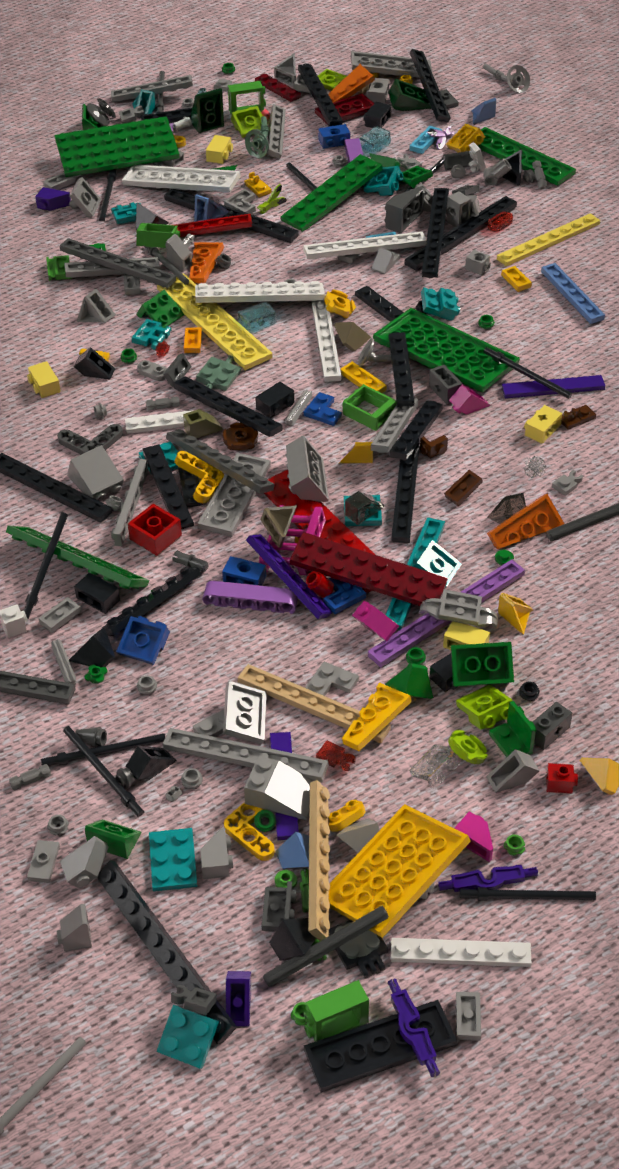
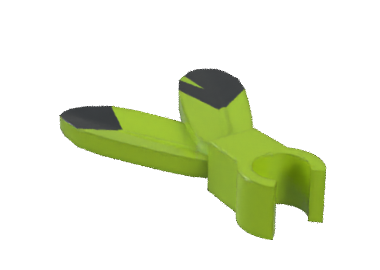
M281 184L274 188L267 201L257 207L261 210L259 211L261 214L266 213L271 207L279 206L287 201L285 197L277 198L282 189Z

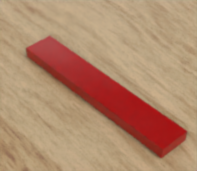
M251 214L175 224L174 226H178L180 237H185L188 234L199 235L252 227Z

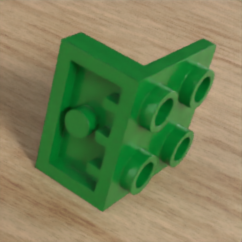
M165 290L142 304L136 313L140 318L145 315L147 317L150 316L153 321L160 322L162 328H166V326L171 325L184 315L177 303Z
M514 701L509 702L507 723L489 730V735L506 758L515 749L529 755L533 753L536 727L525 716L523 709L520 706L518 707Z

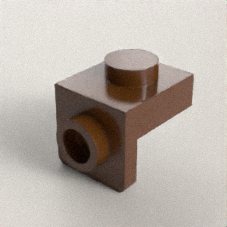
M445 435L432 441L427 440L424 436L420 438L419 449L423 455H427L430 459L437 455H443L447 451L448 438Z

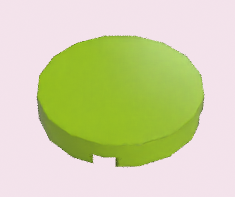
M463 730L452 732L448 743L455 754L472 764H481L485 761L488 755L486 754L487 749L476 736L471 734L470 736L465 735L466 732Z

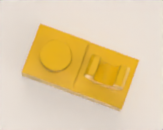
M255 172L249 173V179L244 180V184L258 197L272 193V189L258 175L255 176Z

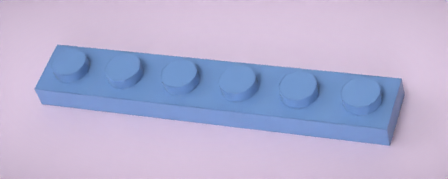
M556 263L541 267V273L590 324L605 319V314Z

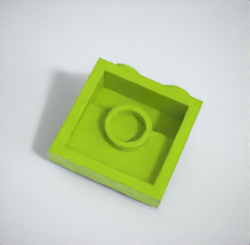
M258 106L232 112L231 121L236 131L238 130L241 137L244 138L250 130L258 129L261 131L262 114Z
M489 684L457 699L456 704L460 710L468 715L469 722L482 730L492 728L500 720H507L509 702L513 700Z

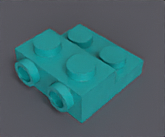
M399 166L384 167L382 171L366 182L363 189L365 193L378 192L380 196L393 195L399 188V181L403 180V173Z
M425 287L421 290L423 312L449 321L458 316L460 312V307L457 306L459 298L455 296V292L440 288L438 292Z

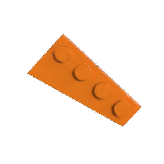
M359 64L328 95L332 102L351 97L375 81V78L366 68Z
M544 494L489 531L487 535L495 548L500 549L547 532L565 523L548 494Z

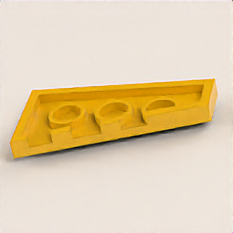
M379 683L376 686L377 691L375 694H371L368 698L369 703L365 708L362 707L360 710L359 718L352 722L342 737L343 745L360 751L412 702L411 696Z

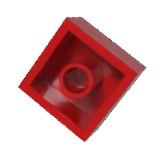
M154 503L128 523L129 539L156 556L182 536L181 520Z

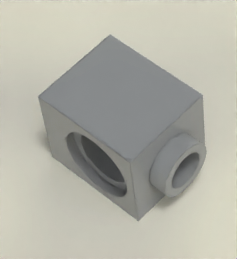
M473 250L466 257V270L479 275L489 271L491 266L490 255Z

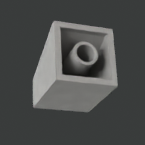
M102 445L70 460L67 476L82 493L100 501L106 494L110 492L116 493L121 490L124 479Z

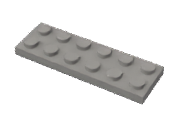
M351 51L352 70L361 64L370 73L392 74L395 76L410 75L412 78L419 77L412 58ZM427 60V62H428V64H429V66H430V69H431V71H432L431 61H430V60Z
M237 453L233 461L243 464L244 467L255 471L256 474L265 477L271 466V460ZM225 474L197 523L198 529L233 537L256 491Z

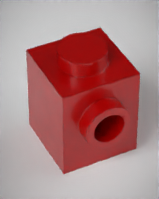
M548 763L546 792L572 794L573 787L578 785V773H574V765Z

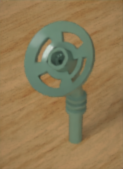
M265 116L261 117V131L258 129L250 130L245 137V146L248 153L258 159L263 158L269 148L267 140L269 127L267 126V117ZM254 134L253 142H250V138Z

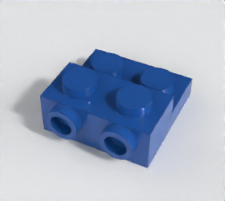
M131 616L116 652L119 655L154 665L160 649H164L170 631L167 625L162 622L156 621L153 623L142 616H138V618Z

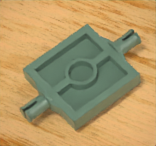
M231 355L228 356L226 361L211 356L196 375V381L205 384L210 389L227 391L240 374L241 367L232 364L234 358Z

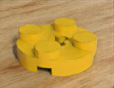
M339 290L328 291L324 298V302L327 305L326 310L330 313L341 315L344 318H348L356 306L353 300L350 302L347 299V294Z

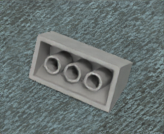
M303 435L286 445L285 456L288 462L286 465L289 471V489L293 494H297L300 499L327 502L329 497L323 458Z

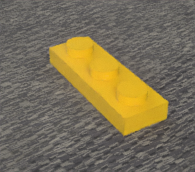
M353 361L340 369L341 375L359 388L364 384L380 393L387 390L386 384Z

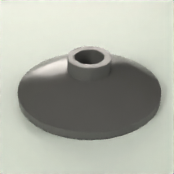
M89 103L86 106L88 113L97 123L102 126L109 125V118L103 107L93 103Z

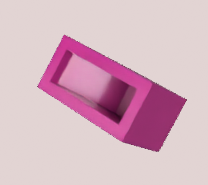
M461 385L449 400L454 405L452 408L459 414L463 412L467 415L490 406L480 394L464 385Z
M365 600L352 615L365 628L385 641H388L399 627L389 617Z
M469 811L454 829L469 836L471 842L465 848L490 862L492 860L493 845L488 822L481 816Z

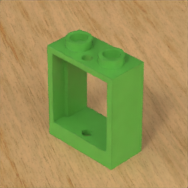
M260 81L228 85V104L231 115L232 112L255 106H258L260 112H262L264 107H266L264 98L266 94L265 86H262ZM258 92L259 104L237 107L236 95Z
M141 223L137 229L136 246L166 248V241L174 234H177L180 238L178 226Z
M363 384L343 401V415L376 431L386 422L397 405V400ZM366 401L379 409L370 414L357 406Z
M359 980L306 1002V1012L304 1013L306 1024L304 1029L308 1038L313 1037L314 1041H318L369 1022V998Z

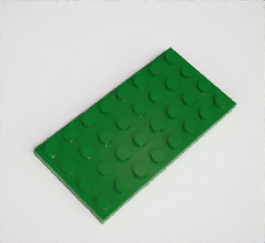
M167 116L54 135L65 177L180 158Z
M413 308L408 309L373 334L375 342L390 348L389 333L405 332L409 358L432 369L445 365L462 384L482 393L512 370L507 365L499 364L493 360L494 358L484 354L483 351L486 347L495 352H501L506 358L517 364L520 361V358Z

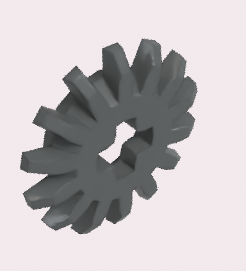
M98 98L97 102L99 106L106 110V115L116 118L114 110L111 109L108 103Z

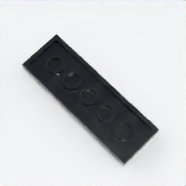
M439 1000L416 1007L420 1020L409 1027L412 1029L426 1028L435 1052L457 1045V1039ZM397 1014L304 1045V1052L320 1093L418 1059L412 1046L402 1038L399 1032V1017Z

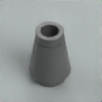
M101 727L77 729L75 731L79 738L87 745L99 747L106 744L107 732Z

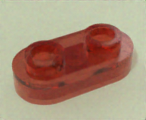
M510 212L497 214L488 220V229L493 232L501 231L512 224L513 214Z

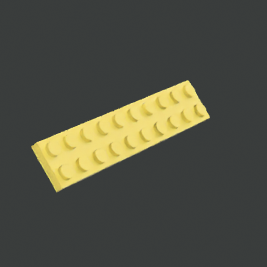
M184 273L183 275L189 280L188 285L183 284L177 277L176 281L169 288L157 285L159 292L165 290L177 303L183 314L197 327H202V331L225 353L231 355V357L233 356L234 361L244 370H248L273 358L272 352L217 303H196V284Z

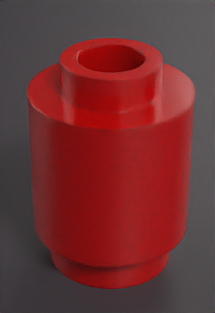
M313 571L306 578L308 588L321 598L332 594L334 583L322 573Z

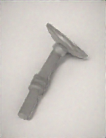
M486 63L483 65V69L493 74V77L506 81L512 91L522 93L529 88L530 76L523 66L515 65L511 67L506 76L498 69L495 70ZM516 69V73L511 75L510 73ZM524 85L521 90H518L519 86Z
M371 338L363 348L357 365L361 367L367 361L388 362L391 361V354L375 355L373 352L374 339Z

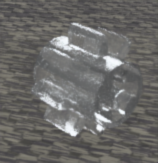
M533 456L524 462L526 466L523 469L528 477H542L546 473L544 469L547 466L542 458Z

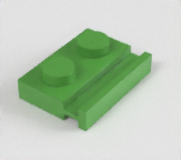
M69 255L53 256V259L46 257L49 281L51 278H56V280L72 279L71 277L66 278L64 263H70Z

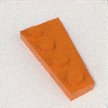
M194 242L195 249L193 250L189 276L194 283H206L216 264V258L220 256L224 249L223 242Z

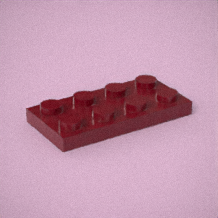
M363 93L333 102L343 121L364 115L374 104ZM319 107L315 108V114L327 124Z

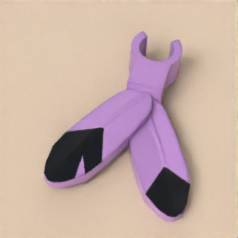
M451 126L444 131L431 129L427 132L431 137H438L437 149L443 148L446 137L454 134V131H449Z

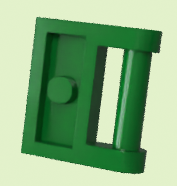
M415 166L402 172L403 180L399 181V183H406L410 187L415 188L418 183L428 181L429 178L433 177L431 170Z

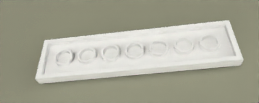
M137 165L130 168L122 179V183L126 186H141L144 188L155 187L228 193L232 191L241 174L240 171Z
M302 281L295 283L279 282L278 284H272L271 282H264L262 284L249 282L247 284L231 283L230 285H224L223 283H216L214 285L201 283L195 285L196 303L324 300L325 298L323 283L319 281H312L310 283Z

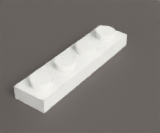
M191 411L125 418L126 432L130 434L184 427L183 414Z

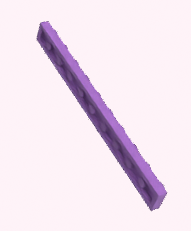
M510 560L461 591V593L482 596V603L524 576L525 569L515 561ZM427 613L392 635L388 641L384 640L368 650V657L381 668L452 621L436 619Z

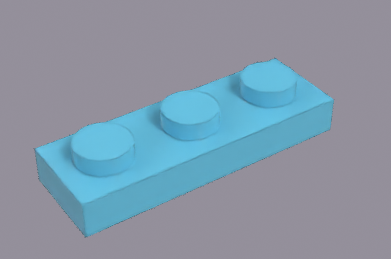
M429 126L410 144L409 150L423 154L438 139V137H431L427 132L431 129L441 131L442 129Z

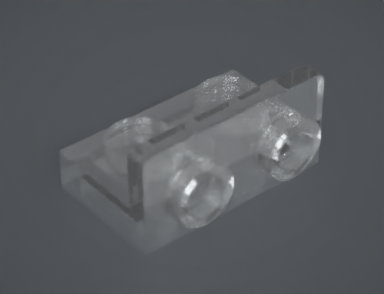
M434 744L409 771L412 777L427 780L430 788L436 790L459 767L460 763L451 748Z

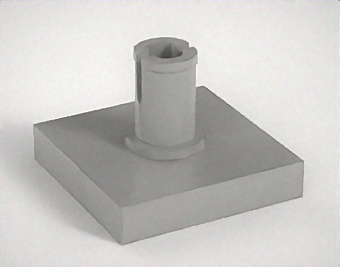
M81 177L70 194L72 199L70 207L72 209L79 207L88 218H91L102 199L85 179Z

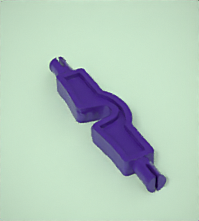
M522 865L493 867L491 869V880H486L480 870L452 875L451 880L438 882L439 891L453 889L454 892H460V889H478V887H487V890H497L506 884L524 882L526 877L538 876L537 867L523 869Z
M394 978L393 981L391 979L387 984L392 991L391 1002L399 1017V1032L402 1038L412 1046L420 1065H426L431 1077L438 1076L440 1071L435 1063L437 1054L427 1029L424 1027L417 1029L409 1027L420 1020L419 1012L411 1001L407 990H401L397 979Z

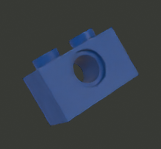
M346 124L318 128V140L323 149L344 146L345 139H350V131Z
M230 556L222 571L223 582L262 586L266 579V565Z

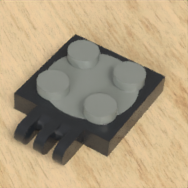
M348 920L330 928L329 936L354 921ZM369 930L335 949L346 970L358 966L364 978L369 976L367 967L372 975L377 973L374 965L376 963L381 971L385 969L380 956L388 953V947L380 936Z

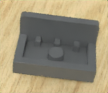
M287 881V888L265 887L262 931H276L282 920L295 919V909H291V904H296V890H292V881Z

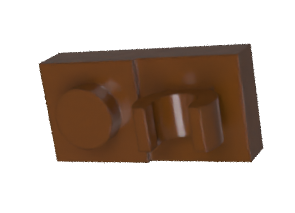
M587 405L576 409L572 408L570 412L564 411L561 424L568 430L596 419V413Z
M468 470L444 493L445 497L459 506L483 483V480L474 472Z

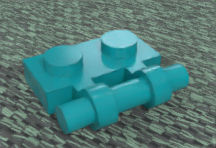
M132 202L129 205H117L111 208L116 223L122 224L136 221L137 203Z
M146 319L131 337L132 343L146 347L149 343H152L151 348L156 350L162 346L163 340L170 336L172 329L170 326L162 328L160 322Z

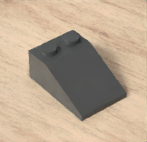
M424 186L395 195L386 202V217L384 220L386 229L402 233L424 212Z

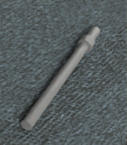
M79 1037L0 1117V1135L4 1132V1128L86 1045L83 1038Z

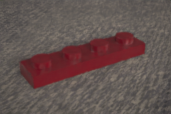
M261 74L255 78V81H260L262 86L290 102L301 98L300 92L272 78L268 74Z

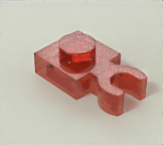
M326 740L316 754V758L328 760L329 766L335 768L339 764L344 771H350V764L346 762L353 764L356 762V757L353 754H345V748Z

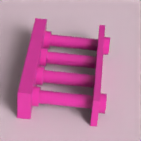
M315 507L313 514L310 516L293 515L291 523H309L305 530L288 529L286 536L301 537L302 533L306 532L320 537L326 521L322 507ZM270 534L267 539L275 550L294 551L297 543H283L282 547L278 548ZM259 556V563L265 564L266 572H268L270 566ZM282 557L289 565H291V557ZM297 567L299 575L307 576L309 570Z

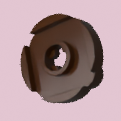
M241 422L233 423L230 425V428L227 430L225 428L223 431V442L229 450L242 451L253 449L258 442V431Z

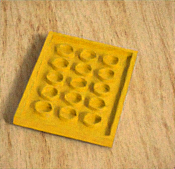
M404 804L330 882V908L350 920L356 921L376 908L383 906L388 913V919L369 929V931L383 938L471 840L467 834Z

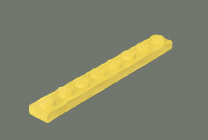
M591 213L498 254L497 260L505 266H509L600 225V220Z

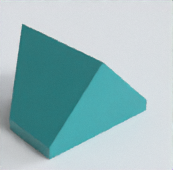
M141 89L139 95L132 103L133 109L137 106H142L144 114H152L156 109L155 93Z

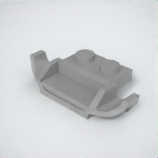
M444 589L442 599H426L420 606L419 613L426 612L436 619L469 624L476 627L493 625V627L497 628L498 616L494 611L481 607L482 596Z

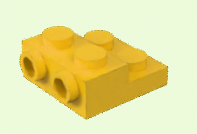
M465 124L446 145L457 153L470 151L469 144L474 142L477 146L480 145L485 135L480 128Z

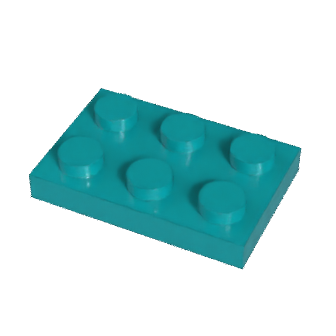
M184 828L149 832L153 892L198 887L193 829Z

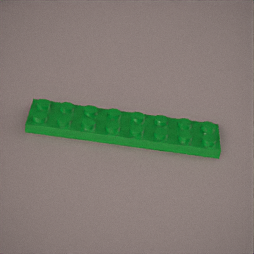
M487 127L481 129L485 138L478 147L482 151L502 160L522 149V170L531 169L534 172L535 169H533L532 163L536 160L540 161L545 175L544 180L556 186L576 173L575 168Z
M362 154L358 155L280 216L281 221L301 232L307 230L382 171V164Z
M8 525L6 533L12 535V539L17 541L24 540L27 542L26 545L33 548L40 547L42 552L46 553L51 540L50 536L24 526ZM58 541L54 551L57 559L66 562L69 560L73 562V566L78 568L85 567L88 569L87 572L91 574H101L104 576V580L119 582V586L125 589H130V587L134 589L147 587L150 581L62 541Z

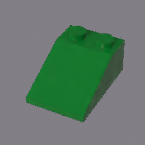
M511 642L451 645L453 686L514 682Z

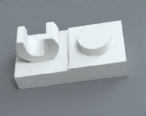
M473 142L469 144V154L474 161L468 164L472 172L480 170L483 173L486 166L482 152Z

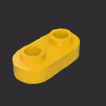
M350 800L339 810L330 813V831H341L364 816L366 810L363 802Z

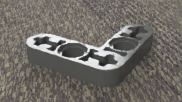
M112 424L91 441L70 430L60 431L57 437L61 445L81 455L101 445L106 451L123 436L122 426ZM103 440L108 441V442H106V443H99L100 441H103Z

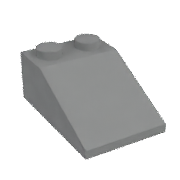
M258 756L244 787L245 804L307 820L310 812V782L313 781L278 760Z

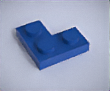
M319 392L303 411V416L334 426L341 418L342 412L329 408L334 402L333 396Z
M331 577L328 578L334 583L333 589L336 592L324 597V604L334 614L366 599V592L361 587Z

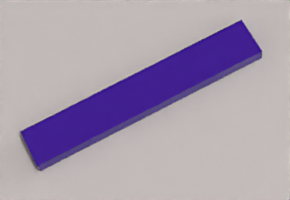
M602 375L549 379V381L571 393L605 390L606 386ZM536 381L502 384L505 399L558 394Z
M261 534L248 536L246 541L317 619L328 618L332 614V611L308 588L303 579Z
M291 732L270 733L271 749L292 753ZM275 812L277 841L287 840L295 832L299 833L298 818Z

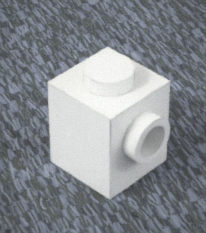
M17 604L0 610L1 624L8 638L27 632L25 622L28 621L24 610L20 611Z

